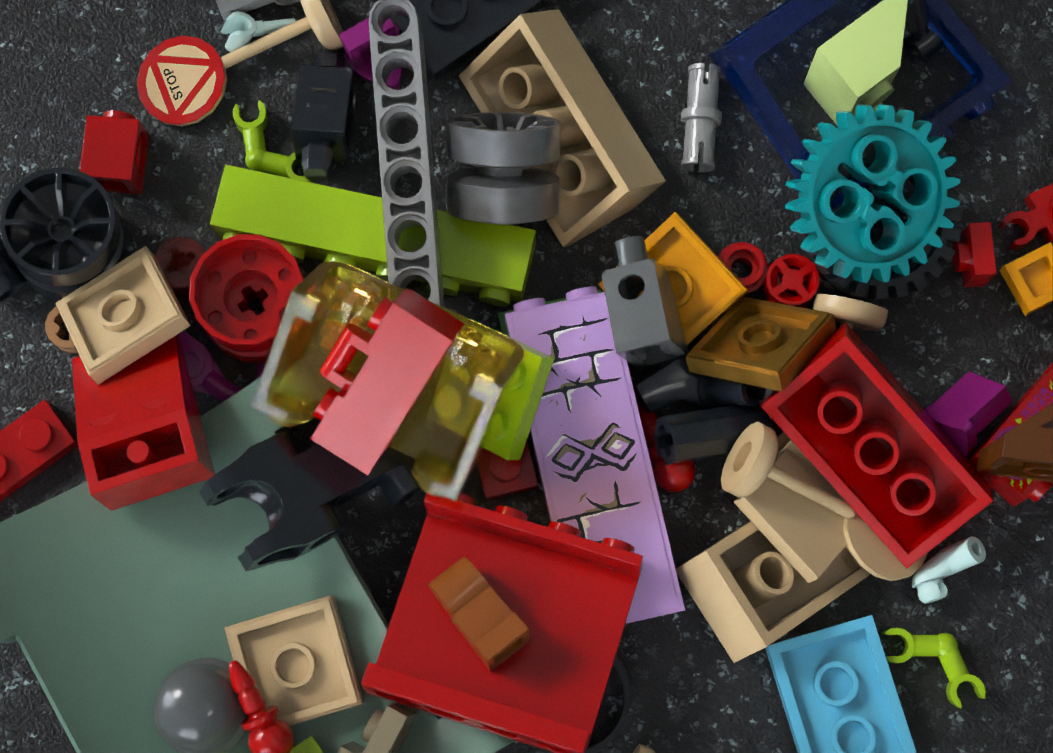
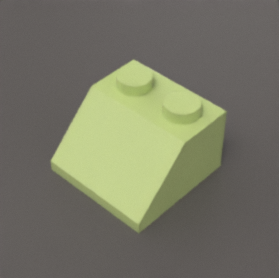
M882 0L817 48L803 85L836 125V112L849 111L855 117L857 105H870L875 112L878 105H884L882 101L894 91L891 83L901 65L908 0Z

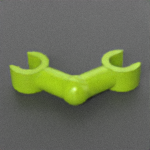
M260 100L258 101L260 113L259 117L253 122L243 121L238 105L235 104L233 118L237 129L243 133L247 167L254 171L311 182L305 176H298L294 173L295 167L302 164V160H296L295 152L290 156L266 151L263 130H265L268 124V115L264 104Z
M891 628L881 633L888 636L897 635L903 639L905 644L904 651L899 656H886L889 663H903L911 657H938L949 680L946 687L947 699L956 708H962L961 701L957 696V687L964 681L972 684L978 698L985 699L986 691L984 684L978 677L969 674L958 649L957 640L953 635L949 633L911 635L902 628Z

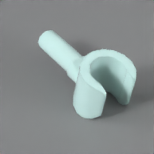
M233 12L228 16L221 30L222 34H230L225 48L232 52L249 44L252 37L270 34L296 21L295 18L263 22L262 20L254 21L250 15L244 12Z

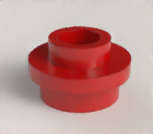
M737 242L728 245L719 254L718 257L731 271L732 265L736 262H744L749 266L751 273L748 277H737L749 290L744 295L757 291L765 282L768 272V261L764 253L755 245Z

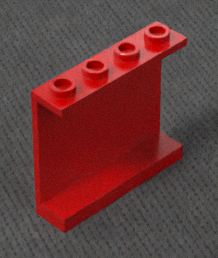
M444 490L443 494L439 495L427 491L424 499L427 516L377 662L376 664L368 662L361 685L367 694L550 752L586 753L640 578L643 555L634 553V546L618 539L603 538L602 543L582 538L580 537L581 531L565 523L552 521L546 527L527 521L528 516L525 513L511 507L496 506L495 511L475 506V500L461 492ZM463 557H466L476 567L509 609L515 612L529 628L531 641L491 672L451 622V617L428 586L431 581Z

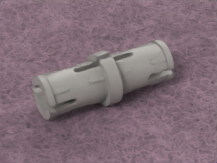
M695 63L688 67L687 108H684L681 112V124L685 126L681 168L686 171L693 172L694 164L698 163V152V172H710L715 169L716 128L722 122V112L717 109L721 68L715 64H709V71L705 72V76V63Z

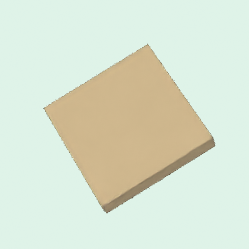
M144 246L56 302V306L84 367L97 385L191 326L156 257L147 246Z
M791 440L777 454L774 466L846 502ZM768 477L751 495L738 497L734 501L738 508L808 583L818 579L847 545L843 532V516Z
M334 595L224 627L233 661H238L253 676L255 680L254 686L259 689L266 703L265 707L277 705L279 709L277 718L284 720L289 726L365 703Z

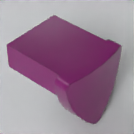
M369 18L340 33L339 37L345 49L343 54L345 64L349 68H353V72L360 78L373 84ZM391 19L386 20L383 26V33L388 36L400 35ZM404 68L395 69L390 73L387 78V87L399 90Z
M968 371L935 403L927 406L924 411L968 459L977 448V434L1013 401L1006 386Z

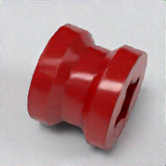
M799 254L781 256L769 267L763 285L764 297L769 302L808 308L813 302L820 284L819 272L815 264L807 257ZM786 290H788V291H790V292L795 291L798 296H796L794 293H787V292L783 294V292H785Z

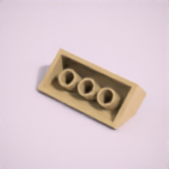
M559 9L520 14L459 75L481 113H528L549 116L560 120V158L552 163L534 168L549 171L560 178L559 214L546 220L562 247L575 243L631 211L666 182Z

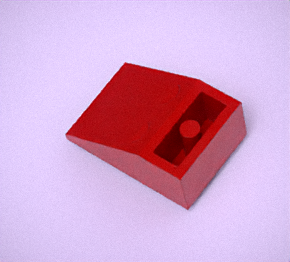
M179 334L99 385L88 375L80 356L72 358L77 440L89 492L93 498L113 511L208 480L215 475Z

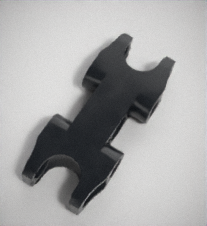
M433 378L428 382L412 410L421 406L424 401L429 399L430 394L436 390L437 385ZM410 411L381 459L370 474L366 475L321 445L301 453L290 433L286 431L249 447L232 464L207 480L199 493L207 506H216L234 498H245L259 504L266 512L269 521V531L254 539L251 544L245 547L244 552L238 556L245 571H250L273 563L294 560L330 541L346 527L335 508L379 485L393 507L401 505L428 491L441 476L465 460L476 447L471 441L461 436L444 442L431 441L425 438L415 428Z

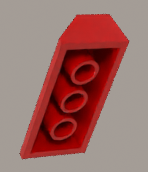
M847 323L829 337L783 392L774 390L761 404L765 412L906 569L993 502L989 482L981 473H977L974 465Z

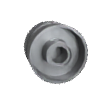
M512 112L472 113L449 118L447 156L454 161L474 167L463 168L447 176V212L460 219L496 225L536 222L557 216L559 214L560 178L554 173L534 167L552 163L560 158V120L544 115Z

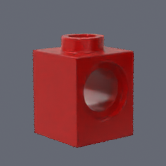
M117 110L105 111L104 116L87 115L79 171L93 177L104 187L106 192L142 195L149 134L140 120L130 113Z

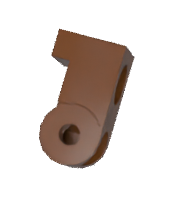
M466 557L461 558L428 584L436 599L451 617V622L490 672L531 641L529 628L515 612L509 609Z

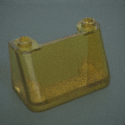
M329 261L320 264L291 291L251 407L267 414L273 422L282 426L294 427L312 420L317 406L331 387L338 392L341 391L340 387L324 378L319 370L348 323L355 324L373 335L375 331L369 328L367 324L379 304L385 297L394 302L404 289L345 263ZM435 304L465 325L389 447L415 458L411 472L422 490L433 496L447 497L457 501L465 488L524 357V351L513 339ZM358 350L347 369L358 375L369 356Z

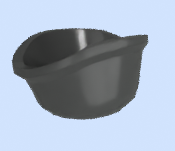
M200 658L188 661L174 669L159 687L153 707L155 725L163 739L181 753H225L232 749L244 736L246 730H243L240 723L249 715L244 713L237 699L238 694L233 691L231 686L229 663L216 658Z

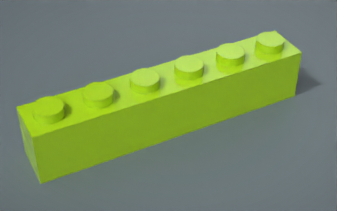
M225 164L210 221V226L218 238L224 240L237 234L262 235L281 243L296 259L297 263H303L305 257L325 261L324 266L336 272L353 274L356 268L374 271L376 272L375 277L377 279L388 282L383 203L381 197ZM437 209L444 295L456 296L459 290L479 294L478 299L480 301L500 307H508L510 301H523L536 245V230L513 225H496L464 220L450 215L447 211ZM419 226L405 229L399 238L400 249L411 253L421 249L426 242L427 234L425 229ZM417 279V280H416V281L428 283V284H427V289L431 290L429 282H427V281H425V280H421V279Z

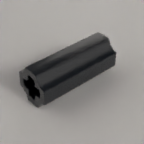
M760 404L757 406L730 405L660 417L656 420V431L653 439L657 455L664 459L666 465L728 455L738 437L749 425L760 422L771 429L772 426L769 415Z

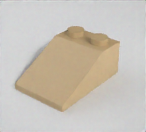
M751 521L676 568V573L733 663L766 648L871 574L859 565L848 549V545H846L822 575L808 583Z

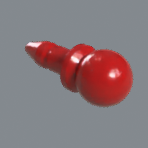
M637 403L645 440L650 447L648 453L650 462L653 463L652 470L656 484L667 492L685 490L691 485L695 477L694 462L689 461L666 465L664 459L657 455L653 439L658 416L655 412L645 413Z
M231 661L229 663L231 686L233 691L238 694L237 699L244 713L249 715L240 724L243 730L250 731L248 745L251 753H290L294 744V735L291 727L284 720L277 718L279 713L277 705L265 707L266 703L259 689L254 686L255 680L253 676L238 661Z

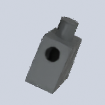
M632 236L614 242L613 249L617 267L602 272V280L616 354L637 369L665 363L671 359L686 357L689 352L668 272L655 258H648L644 237Z

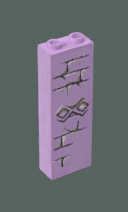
M590 286L567 292L565 294L566 300L546 305L544 298H534L514 304V312L505 314L508 336L555 358L530 429L550 522L554 521L571 525L581 531L580 537L602 543L603 538H614L627 542L635 547L634 553L643 555L642 571L626 624L684 611L685 607L627 361L616 354L605 292L598 293L597 287Z

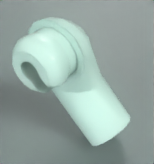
M968 537L941 549L924 563L912 577V588H917L919 600L928 604L945 598L948 594V589L942 579L983 562L986 558V551L982 542L976 537Z

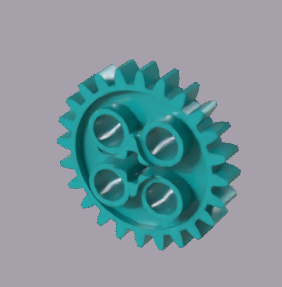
M881 104L878 105L875 112L870 105H857L855 117L849 111L836 112L838 128L830 123L820 122L817 126L822 140L820 142L810 139L802 141L805 149L810 153L808 160L792 159L791 161L793 166L802 171L801 179L786 181L785 185L790 189L799 191L798 199L785 204V209L801 213V218L795 221L790 226V229L800 234L809 233L800 248L810 253L819 251L815 263L825 268L833 265L834 275L847 278L852 272L853 280L862 283H868L871 274L875 280L889 282L891 269L903 276L910 275L908 259L925 265L928 259L923 247L927 244L941 248L943 243L935 234L938 227L953 228L954 226L943 214L946 208H955L960 205L958 200L947 197V189L960 184V179L946 176L944 170L952 166L956 159L953 156L938 155V152L947 140L945 137L940 136L927 138L932 123L922 120L913 123V111L900 109L895 114L894 106ZM872 142L875 146L876 158L873 164L866 169L862 160L863 151ZM842 163L856 180L873 184V193L886 203L897 207L908 217L907 222L904 224L889 207L873 203V194L839 173V164ZM912 175L915 181V190L912 196L905 200L902 192L905 180ZM841 187L844 193V202L841 208L833 213L830 208V197L833 191ZM880 219L883 224V234L878 242L872 244L870 230L873 224Z

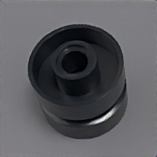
M50 168L38 171L19 182L4 201L0 213V235L2 242L28 284L47 299L58 302L129 255L126 232L108 193L98 181L86 173L69 168Z

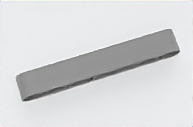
M378 0L370 10L369 33L390 300L394 302L411 281L421 279L430 284L431 293L428 301L445 311L423 28L416 9L409 0ZM403 15L410 19L407 30L401 35L388 36L383 33V26L390 17ZM402 67L414 72L411 84L405 89L393 90L387 87V78L395 69ZM404 120L417 123L418 133L409 143L398 144L391 140V131L397 123ZM415 173L421 176L422 187L419 193L410 198H401L396 195L395 185L402 175ZM419 226L425 229L427 234L424 246L412 253L401 250L399 238L402 232L408 227ZM447 354L445 355V357L443 358L442 362L438 367H440L443 364L445 358L447 357Z

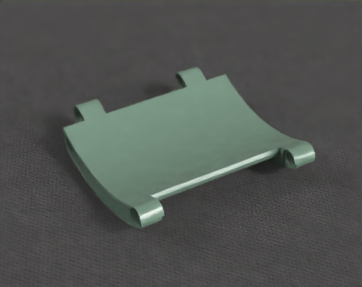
M301 357L279 364L229 399L200 416L215 474L232 464L249 447L281 432H289V428L316 410L324 395ZM207 480L113 511L90 495L87 481L62 494L0 522V644L6 643L9 645L17 640L76 753H181L163 739L155 725L153 707L155 697L164 679L178 666L191 660L216 658L227 663L233 661L224 627L329 595L335 596L365 703L291 725L290 727L294 735L293 747L312 736L323 753H338L340 746L352 741L366 748L368 742L361 739L369 719L377 709L385 711L388 705L395 703L367 694L361 685L368 662L374 664L377 662L389 624L338 535L294 560L277 562L255 570L245 571L238 556L244 552L245 547L251 544L254 539L269 531V521L266 512L259 504L245 498H234L216 506H207L199 493ZM411 708L418 712L397 753H495L515 740ZM246 731L242 739L225 753H251L248 745L250 731Z

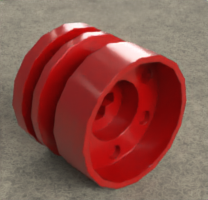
M237 234L216 242L199 258L190 277L189 300L197 321L226 356L245 364H270L288 357L304 342L313 324L314 301L296 259L281 243L262 235ZM258 299L263 304L265 311L255 315L249 306L252 300Z

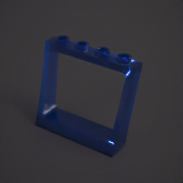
M786 0L709 54L715 65L721 68V73L751 112L796 179H801L802 171L791 164L792 159L808 160L810 154L755 72L754 62L763 53L839 0ZM923 0L929 16L928 26L943 40L946 47L971 75V82L966 88L921 119L922 121L932 123L927 138L940 136L945 137L947 140L955 133L950 126L953 122L963 115L968 120H972L987 112L996 104L991 95L1010 83L1011 80L944 0ZM854 177L849 179L867 189L870 193L872 192L868 183L860 182ZM841 188L831 209L844 202V193Z

